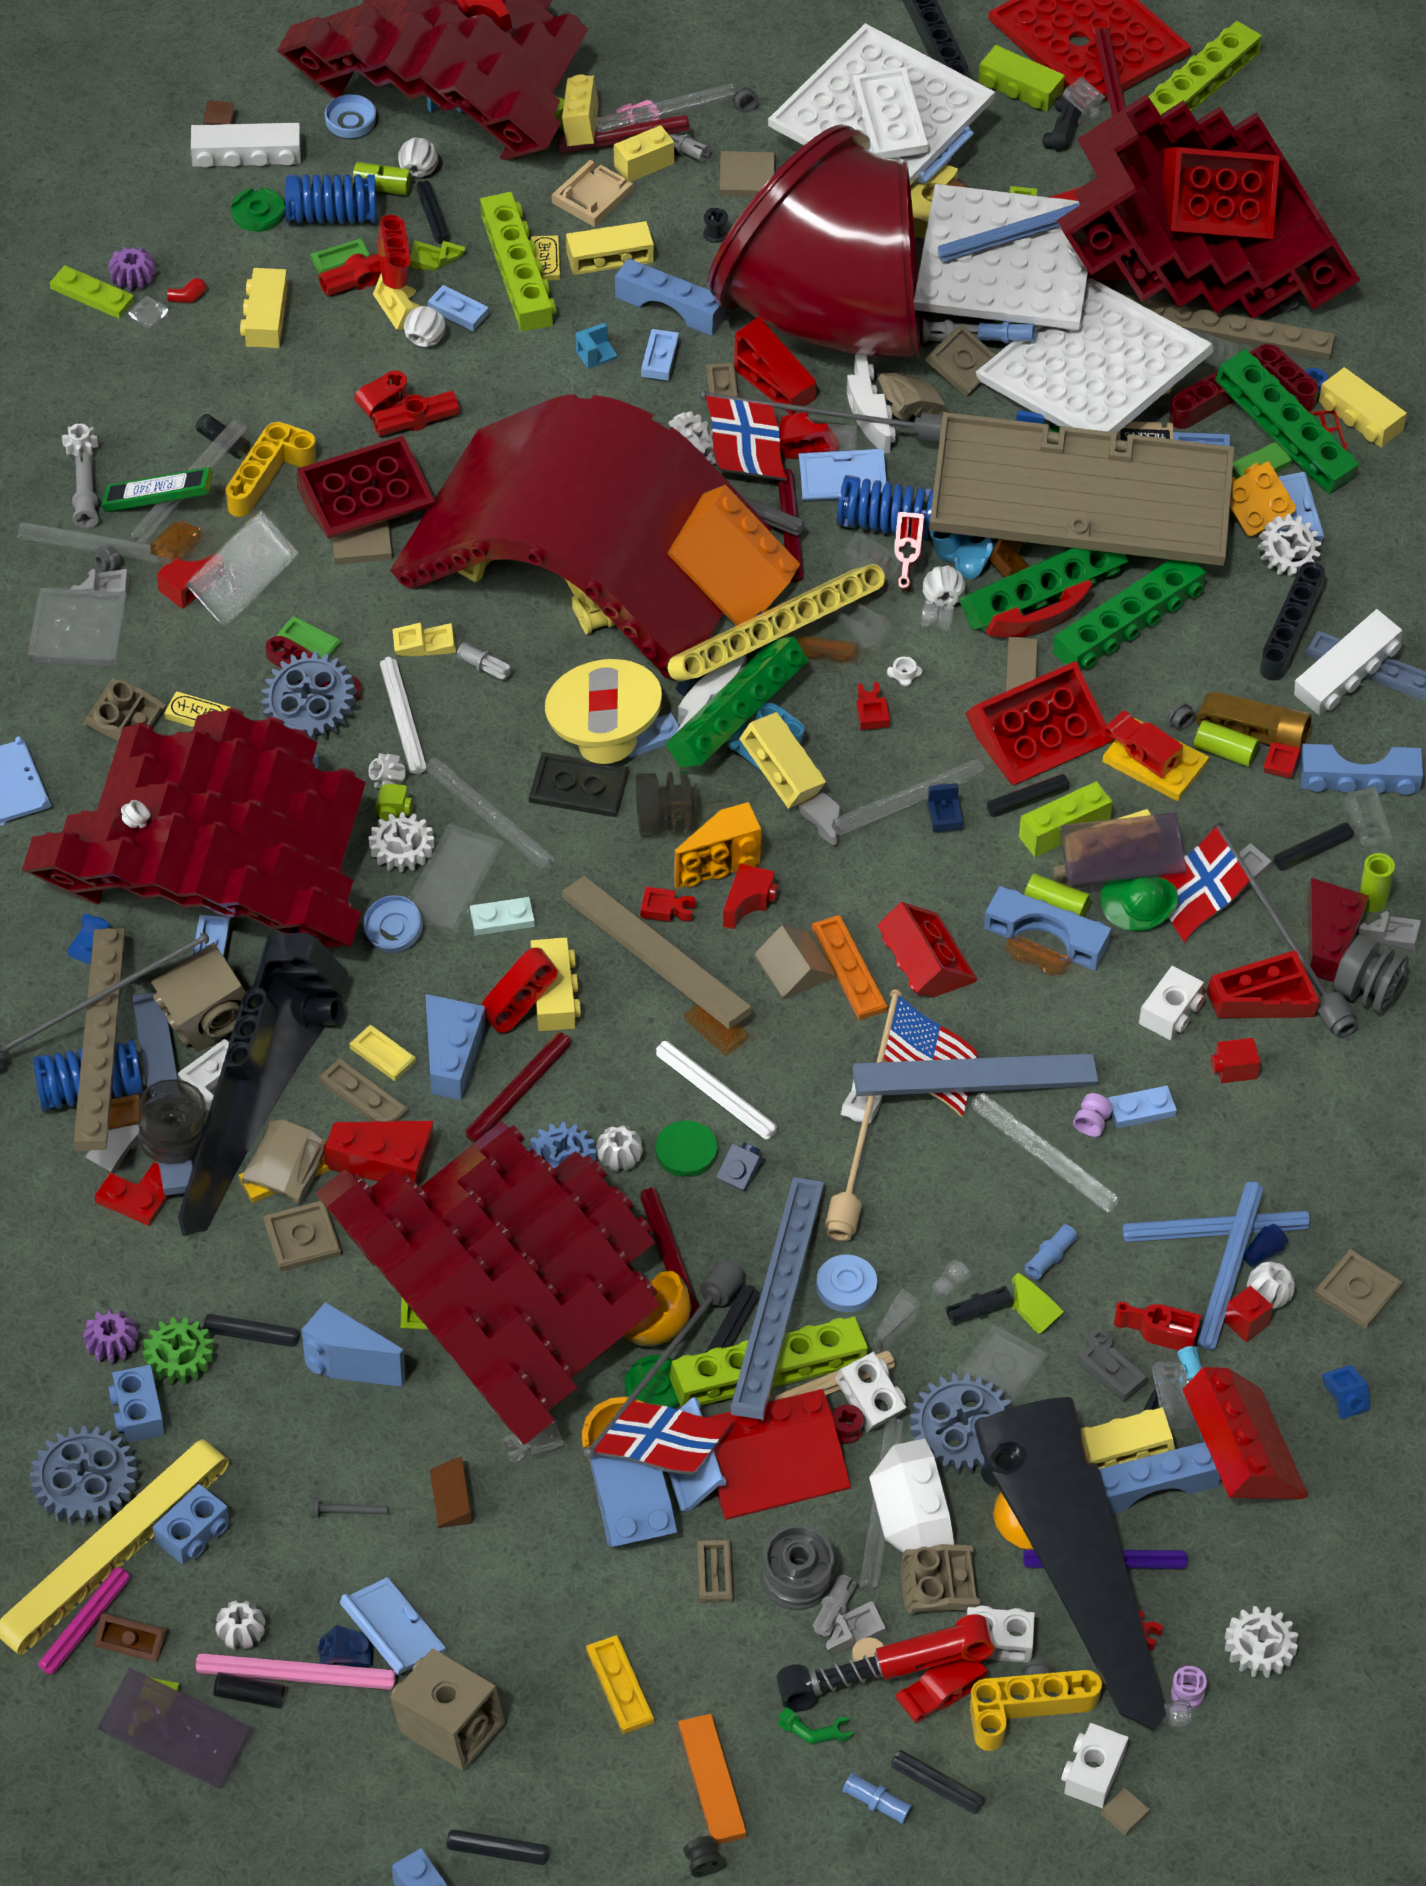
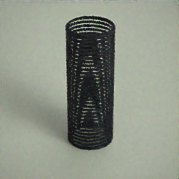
M210 414L202 415L197 421V432L237 459H241L237 455L238 449H244V452L248 453L250 442Z
M218 1672L214 1683L213 1695L279 1709L281 1707V1704L279 1706L280 1694L283 1698L285 1685Z

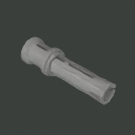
M921 319V344H926L927 341L942 342L959 324H953V321H950V319H945L944 322H927L926 319ZM962 324L970 332H978L979 324ZM972 333L976 338H978V333ZM984 340V341H1001V342H1003L1002 340Z
M83 453V462H81V454L75 457L76 493L72 498V503L75 507L73 523L79 528L89 529L97 525L99 521L98 514L95 511L98 505V497L93 492V457L88 453Z

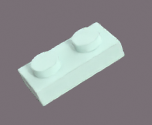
M529 897L470 906L475 936L535 927Z

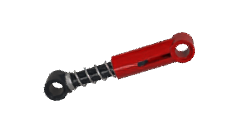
M971 1614L959 1619L953 1627L878 1647L873 1657L868 1658L864 1655L862 1660L853 1662L849 1659L848 1664L838 1666L834 1663L833 1668L827 1670L819 1668L818 1671L808 1670L807 1667L799 1664L789 1665L778 1672L776 1679L783 1707H787L793 1712H800L809 1709L814 1704L816 1696L822 1695L823 1690L831 1689L835 1691L836 1687L841 1685L850 1687L852 1682L859 1680L865 1683L866 1678L873 1676L878 1679L881 1676L884 1677V1680H889L960 1659L971 1662L982 1661L992 1655L994 1643L987 1619L979 1614Z

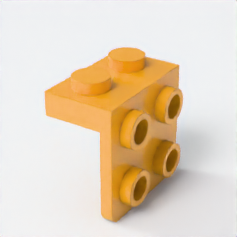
M1269 461L1262 465H1259L1258 462L1244 470L1245 475L1238 479L1232 477L1230 509L1245 534L1249 537L1265 530V525L1272 522L1277 516L1283 519L1287 514H1292L1296 509V505Z

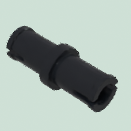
M1004 1285L1001 1288L981 1295L978 1292L972 1294L970 1299L951 1306L948 1305L945 1307L948 1319L952 1320L950 1321L951 1325L954 1326L957 1323L977 1316L981 1319L986 1317L988 1312L1007 1305L1010 1306L1012 1305V1298L1009 1290Z

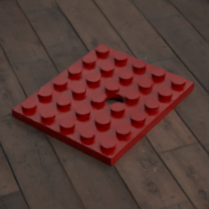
M1010 0L989 11L988 20L1036 63L1064 74V88L1067 91L1080 95L1083 105L1088 110L1108 99L1095 41V30L1097 28L1102 29L1106 27L1109 29L1122 91L1191 54V46L1139 0ZM1075 35L1080 38L1087 37L1089 42L1086 45L1077 46L1072 44L1069 39Z

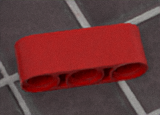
M385 215L380 220L377 239L382 280L387 287L401 289L407 284L411 261L405 222L397 215Z
M534 947L528 949L481 1003V1006H485V1017L497 1032H507L515 1027L556 979L558 974L557 968L542 948Z

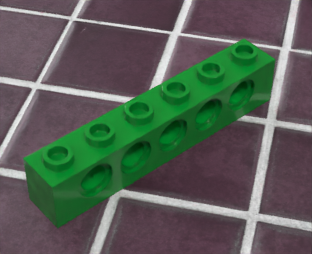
M1243 349L1221 364L1215 381L1322 490L1330 495L1354 478L1359 466L1354 455L1347 452L1337 442L1335 436L1327 432L1317 421L1316 417L1309 413L1299 403L1297 398L1290 394L1280 384L1279 380L1261 365L1255 356H1252L1246 349Z
M1070 548L958 599L972 630L982 628L983 632H985L993 616L1016 607L1019 608L1023 615L1022 609L1031 606L1032 610L1048 604L1046 598L1055 595L1056 599L1061 598L1064 590L1068 587L1090 580L1093 584L1097 582L1095 576L1103 573L1105 577L1120 572L1119 566L1127 563L1128 560L1126 555L1121 553ZM1091 554L1096 558V567H1093L1090 563ZM1067 565L1072 569L1071 578L1065 572ZM1042 576L1048 581L1047 589L1041 584ZM1018 587L1024 592L1023 600H1020L1017 596L1016 591ZM993 598H996L999 602L998 611L992 606Z
M1170 559L1054 635L1052 653L1065 665L1076 661L1080 671L1084 668L1090 669L1099 658L1105 654L1111 655L1126 640H1134L1140 631L1148 626H1155L1161 617L1169 612H1176L1188 599L1197 598L1204 590L1206 572L1195 562Z
M795 637L776 639L765 646L665 743L680 768L702 765L809 661Z

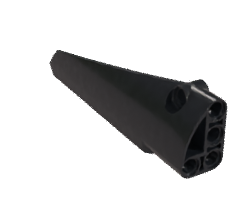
M284 933L267 936L253 987L244 995L240 1004L178 1215L182 1236L208 1230L236 1172L315 1039L325 1025H339L343 1020L344 1007L341 998L348 973L327 948L310 934Z
M1060 1397L1035 1401L1012 1407L978 1420L974 1424L979 1448L985 1461L981 1467L982 1479L988 1485L998 1487L1061 1598L1119 1714L1154 1731L1166 1716L1101 1474L1097 1464L1090 1462L1073 1399L1070 1397Z

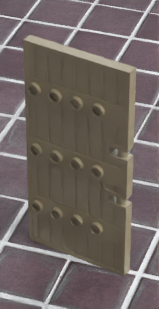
M943 412L929 531L1224 566L1234 456L1233 446L1128 434L1127 441L1116 440L1117 433L1060 426L1059 433L1048 432V424Z

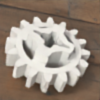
M692 411L683 412L673 417L674 419L669 421L670 427L672 426L686 437L712 465L715 464L716 460L714 458L713 440L711 437L712 430L709 431L707 429L708 422L702 423L701 416L699 414L694 416Z
M1287 514L1283 520L1280 516H1277L1272 522L1265 525V531L1259 535L1263 542L1258 545V549L1265 550V554L1261 559H1269L1270 563L1267 568L1271 569L1276 566L1278 568V575H1281L1286 570L1288 576L1292 577L1296 571L1298 573L1302 564L1314 562L1320 556V553L1315 549L1321 546V542L1314 541V537L1318 532H1310L1311 523L1308 522L1303 525L1301 523V516H1298L1295 520H1292L1291 514ZM1281 529H1288L1287 532H1283V531H1280L1279 533L1276 532V531L1281 530ZM1293 558L1298 559V560H1299L1300 558L1303 559V560L1298 561V562H1291V560H1292Z
M401 812L399 818L389 814V821L386 822L379 819V828L372 827L371 829L372 836H369L371 856L377 857V864L379 866L386 862L387 870L389 871L394 866L398 867L399 872H403L406 866L414 871L416 863L424 866L425 857H432V848H435L432 827H427L425 819L417 822L416 814H413L410 818H405L404 812Z
M1253 1606V1611L1250 1615L1245 1610H1241L1239 1619L1233 1617L1230 1622V1628L1226 1629L1225 1651L1231 1652L1229 1661L1231 1663L1239 1661V1671L1241 1672L1246 1670L1247 1667L1250 1668L1252 1677H1255L1258 1671H1263L1264 1676L1269 1678L1272 1669L1276 1673L1281 1674L1284 1665L1291 1666L1293 1656H1296L1298 1645L1296 1642L1298 1634L1291 1632L1292 1621L1283 1623V1613L1280 1612L1273 1616L1271 1615L1270 1607H1267L1264 1613H1260L1257 1606Z

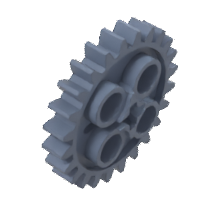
M305 651L302 652L300 660L291 655V663L289 665L281 661L280 663L283 668L281 671L271 670L275 676L274 679H265L269 687L261 691L265 699L261 700V704L265 709L263 711L265 717L281 719L285 722V726L306 732L314 741H316L317 734H321L326 739L327 730L329 729L337 733L338 731L335 726L337 723L346 725L343 715L353 714L348 705L356 704V700L352 696L357 693L353 685L354 679L349 674L345 665L341 666L338 658L331 661L328 653L321 659L317 651H314L311 658H308ZM302 680L300 684L293 685L295 681ZM330 682L328 686L321 687L323 683ZM297 706L295 710L287 712L289 708ZM325 708L322 713L315 714L319 709Z
M952 1373V1382L947 1383L941 1376L939 1377V1387L929 1383V1394L919 1393V1401L921 1403L914 1402L913 1412L915 1413L910 1414V1424H913L910 1427V1434L916 1437L914 1441L926 1439L934 1455L936 1465L939 1462L943 1463V1472H946L950 1466H955L956 1475H959L962 1467H967L971 1475L975 1465H978L981 1469L985 1462L979 1448L974 1424L982 1418L1011 1408L1010 1399L1002 1400L1004 1398L1003 1389L993 1392V1381H990L985 1386L982 1385L981 1375L973 1382L970 1381L969 1373L965 1374L963 1380H958L957 1375ZM971 1400L977 1402L978 1405L966 1407L963 1403ZM937 1413H945L948 1415V1417L943 1420L936 1419L933 1416ZM950 1440H959L960 1442H962V1444L957 1447L949 1446L947 1442H949Z
M82 1426L80 1434H76L72 1428H69L68 1437H64L58 1432L56 1433V1443L46 1440L47 1451H37L38 1460L32 1461L34 1472L30 1473L31 1483H33L31 1485L32 1493L36 1495L38 1506L44 1505L47 1515L55 1511L56 1521H60L66 1515L69 1525H72L76 1518H80L82 1526H85L87 1519L90 1517L98 1524L100 1520L99 1515L104 1514L107 1518L111 1519L112 1508L121 1511L123 1509L121 1500L131 1501L130 1491L136 1490L134 1479L138 1478L137 1468H135V1456H131L130 1446L123 1447L122 1437L113 1440L112 1431L110 1430L101 1436L97 1426L92 1434L87 1433L86 1426ZM70 1457H78L73 1461L67 1460ZM102 1463H110L107 1466H98ZM61 1485H69L64 1489L58 1488ZM95 1490H96V1491H101V1492L98 1493V1494H89V1493H91L92 1491H95Z

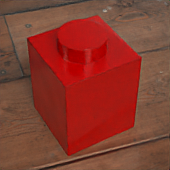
M1253 1037L1217 1042L1215 1055H1211V1066L1213 1073L1219 1074L1221 1084L1258 1078L1260 1060Z
M1250 1285L1227 1303L1224 1323L1247 1343L1269 1326L1273 1305Z

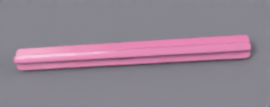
M199 1654L196 1658V1672L201 1674L217 1675L218 1672L248 1678L387 1690L393 1689L396 1681L395 1671L386 1669Z

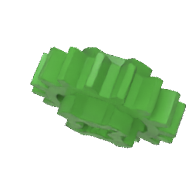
M172 1317L170 1325L166 1326L161 1321L158 1323L159 1331L149 1330L150 1339H146L143 1342L145 1350L143 1351L144 1362H147V1365H151L152 1372L156 1371L158 1380L168 1376L169 1384H173L175 1378H180L182 1384H186V1377L191 1376L197 1380L199 1379L198 1370L208 1371L207 1362L213 1361V1340L209 1338L208 1329L201 1330L200 1322L196 1321L189 1325L188 1318L184 1317L181 1323H177L176 1319Z

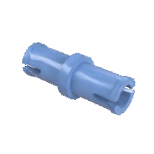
M1004 321L1003 324L980 323L978 338L980 341L1002 340L1003 343H1011V341L1034 342L1036 339L1035 324H1012L1010 321Z
M1062 1225L1050 1240H1045L1039 1246L1038 1253L1024 1265L1026 1273L1031 1278L1039 1280L1052 1264H1057L1063 1258V1253L1078 1239L1076 1231L1069 1225Z
M855 1773L850 1774L842 1792L848 1793L867 1804L869 1810L873 1812L878 1810L897 1820L900 1824L905 1822L913 1806L886 1792V1787L882 1785L877 1787L858 1777Z

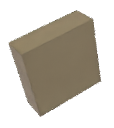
M1124 1788L1102 1808L1101 1815L1127 1836L1149 1815L1150 1809Z

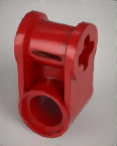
M389 371L373 382L359 388L354 396V400L372 420V413L402 405L403 400L409 396L408 391L405 389L407 377L401 371Z

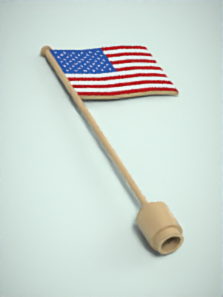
M894 989L890 992L892 1000L877 1063L974 1059L977 1057L978 1052L957 1034L921 1014L901 998L902 993L899 990ZM969 1092L929 1093L943 1101L958 1115L963 1117ZM868 1096L846 1192L832 1196L825 1222L826 1234L831 1239L837 1241H849L857 1229L862 1203L852 1194L875 1096Z

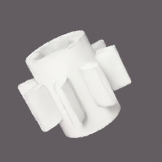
M75 424L68 427L69 435H62L63 446L66 447L67 455L73 454L77 456L81 454V457H83V453H88L92 456V447H98V438L94 434L93 427L88 428L84 424Z
M379 753L378 758L370 763L368 773L369 777L376 781L375 788L380 789L384 784L399 785L403 782L405 767L403 764L398 763L400 756Z

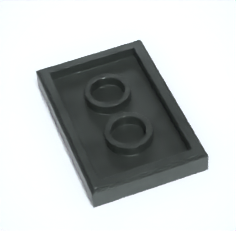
M542 752L529 794V803L616 818L629 767L611 763L599 764L587 759Z

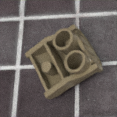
M882 373L878 377L885 399L893 403L891 410L899 419L909 420L913 414L916 417H921L922 412L943 415V412L950 413L937 390L929 382L919 377L899 373Z
M112 678L82 725H88L103 735L119 741L123 727L133 726L136 723H145L152 726L165 707V704L141 688L132 687L125 681Z
M283 1119L270 1121L261 1144L244 1172L242 1183L247 1185L252 1183L291 1198L294 1203L299 1204L313 1182L325 1153L326 1142L312 1130Z
M940 1544L932 1547L924 1546L918 1549H905L901 1559L900 1578L904 1607L909 1615H913L916 1612L967 1610L968 1607L975 1608L980 1606V1599L976 1597L972 1569V1545Z

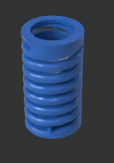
M286 174V223H291L295 218L297 223H303L305 216L308 223H315L316 218L318 223H325L326 220L329 223H335L337 219L339 223H346L347 219L350 223H356L357 220L359 223H376L375 174H368L366 178L356 174L353 178V187L352 177L349 174L343 176V187L339 174L333 176L332 186L330 175L325 174L322 177V190L318 174L312 176L311 186L310 176L307 174L302 175V181L296 174Z
M845 475L837 508L836 523L838 526L848 527L849 525L851 528L860 526L862 530L871 528L873 532H878L881 529L884 534H889L892 531L896 535L898 512L924 514L926 517L924 540L929 541L933 490L926 489L925 491L924 488H918L911 512L914 493L912 486L906 487L901 508L903 485L896 484L890 507L893 485L891 482H886L879 506L882 483L880 480H875L868 506L871 480L868 478L863 480L859 503H857L861 479L857 476ZM928 497L925 511H923L924 498Z
M129 1040L125 1044L116 1042L112 1089L117 1099H121L124 1096L123 1086L129 1097L143 1095L138 1059L133 1040ZM83 1048L78 1049L76 1055L73 1051L69 1050L65 1053L64 1057L59 1052L55 1053L53 1058L48 1054L32 1057L42 1112L49 1111L54 1106L57 1109H62L65 1103L64 1095L69 1107L76 1105Z

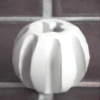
M412 138L406 141L398 152L399 165L401 168L411 169V177L424 178V176L430 175L435 170L438 164V151L434 144L427 139Z
M420 306L411 310L404 322L406 337L412 343L421 347L428 348L438 344L445 333L446 327L443 316L435 309L427 306Z
M948 565L945 567L937 566L925 576L923 580V593L927 601L933 604V606L940 609L944 607L952 608L956 605L955 603L959 602L958 598L965 595V581L961 573L955 570V568Z
M624 1125L618 1128L612 1126L606 1129L604 1134L599 1136L596 1145L599 1161L603 1166H609V1169L618 1172L620 1168L626 1171L633 1168L635 1163L640 1161L642 1155L641 1138L636 1131H630L629 1127Z
M1272 1261L1258 1265L1251 1271L1247 1281V1287L1251 1285L1273 1305L1272 1309L1284 1306L1291 1300L1295 1290L1294 1277L1291 1271L1286 1269L1283 1264Z
M237 1600L229 1602L228 1608H221L217 1615L215 1628L220 1641H225V1645L233 1650L238 1646H243L244 1650L252 1648L253 1641L260 1642L264 1635L266 1621L260 1609H256V1605L246 1600L244 1603H238Z

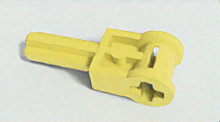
M566 580L574 594L572 597V609L586 635L591 634L594 629L603 626L610 628L615 625L583 591Z

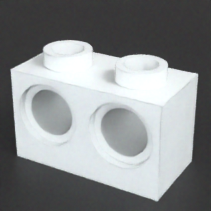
M874 1352L843 1367L834 1377L849 1404L858 1407L863 1413V1428L867 1433L900 1416L906 1409L904 1405L905 1397L902 1391L897 1386H893L888 1377L889 1370L885 1362L881 1358L878 1359ZM858 1372H867L872 1382L865 1383L861 1381ZM874 1400H883L888 1406V1411L879 1410L875 1406Z
M988 1606L968 1607L967 1615L979 1614L987 1619L994 1643V1652L987 1660L1028 1663L1031 1660L1035 1612H1026L1018 1608L998 1610ZM1010 1632H1019L1022 1636H1013Z

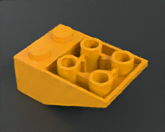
M749 802L720 810L675 849L674 886L676 889L684 886L693 887L701 881L712 878L721 879L727 874L737 871L740 863L754 867L760 864L761 827Z

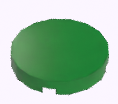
M253 188L246 189L239 193L232 201L231 215L233 221L240 228L248 231L262 232L271 230L284 219L286 209L283 198L277 192L268 188H260L261 191H254Z
M689 1120L673 1122L664 1127L657 1136L655 1144L657 1162L666 1172L678 1177H682V1175L695 1177L708 1171L715 1163L718 1150L716 1137L711 1130L699 1122Z
M649 1355L633 1363L632 1368L625 1375V1394L627 1397H630L662 1355ZM669 1357L636 1400L674 1409L680 1406L670 1380L672 1361Z

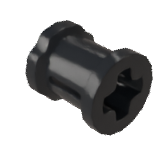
M710 208L703 217L706 224L703 235L711 243H720L724 241L728 234L725 228L728 214L723 209Z

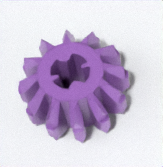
M133 245L131 249L122 247L121 252L113 253L109 263V272L113 283H117L120 289L128 286L131 292L136 286L142 290L144 284L151 285L152 278L156 274V266L152 254L147 253L145 247L137 250Z
M111 1308L108 1309L107 1314L102 1315L96 1312L95 1320H87V1330H84L83 1340L86 1343L89 1355L95 1354L98 1362L108 1357L111 1364H113L114 1357L116 1356L125 1361L127 1357L126 1352L134 1353L136 1348L135 1342L139 1339L138 1330H136L133 1318H126V1313L123 1310L113 1314Z

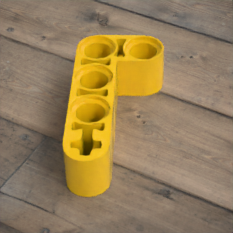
M282 422L269 424L226 487L229 513L237 517L248 515L284 462L298 467L313 464L316 461L314 435L306 430Z
M1090 1670L979 1680L972 1687L970 1699V1714L975 1742L983 1750H997L1004 1742L1006 1719L1092 1711L1099 1704L1102 1681L1095 1672ZM1047 1692H1055V1693H1057L1059 1696H1057V1697H1050V1696H1048L1046 1693H1047ZM1021 1695L1024 1696L1026 1699L1017 1700L1012 1696ZM988 1698L992 1700V1702L983 1703L979 1699ZM993 1728L997 1732L987 1733L983 1729Z

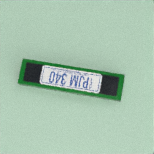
M210 467L109 484L106 485L101 506L105 512L207 495L209 494L213 472Z

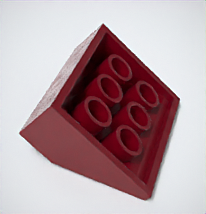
M403 435L297 469V489L308 512L328 539L435 505V500Z

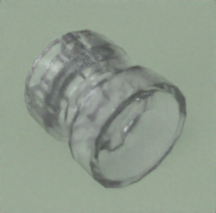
M925 600L920 628L927 630L938 628L940 632L950 633L954 605L944 604L941 606L936 605L934 601Z

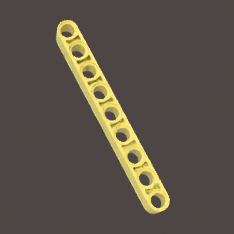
M875 564L852 569L675 655L668 663V672L675 681L689 680L707 674L878 590L884 584V572L881 567ZM776 618L778 619L779 627L776 624ZM753 629H755L756 631V638L754 636ZM731 640L733 641L734 649L731 647ZM708 651L711 654V661L708 658ZM685 662L688 665V672L685 669Z
M202 1439L196 1442L0 1619V1639L18 1655L25 1654L28 1651L26 1649L28 1646L32 1648L52 1629L50 1627L52 1624L56 1626L76 1608L74 1604H80L100 1586V1581L104 1582L113 1569L121 1567L124 1564L122 1562L124 1559L129 1560L148 1542L146 1541L148 1537L152 1539L154 1537L153 1526L198 1484L207 1489L218 1479L216 1476L218 1474L222 1475L226 1471L229 1459L206 1440Z

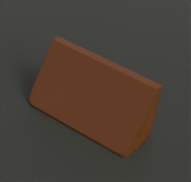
M462 1457L454 1458L430 1469L438 1528L471 1524V1512Z
M101 1613L93 1646L158 1662L170 1629L110 1613Z

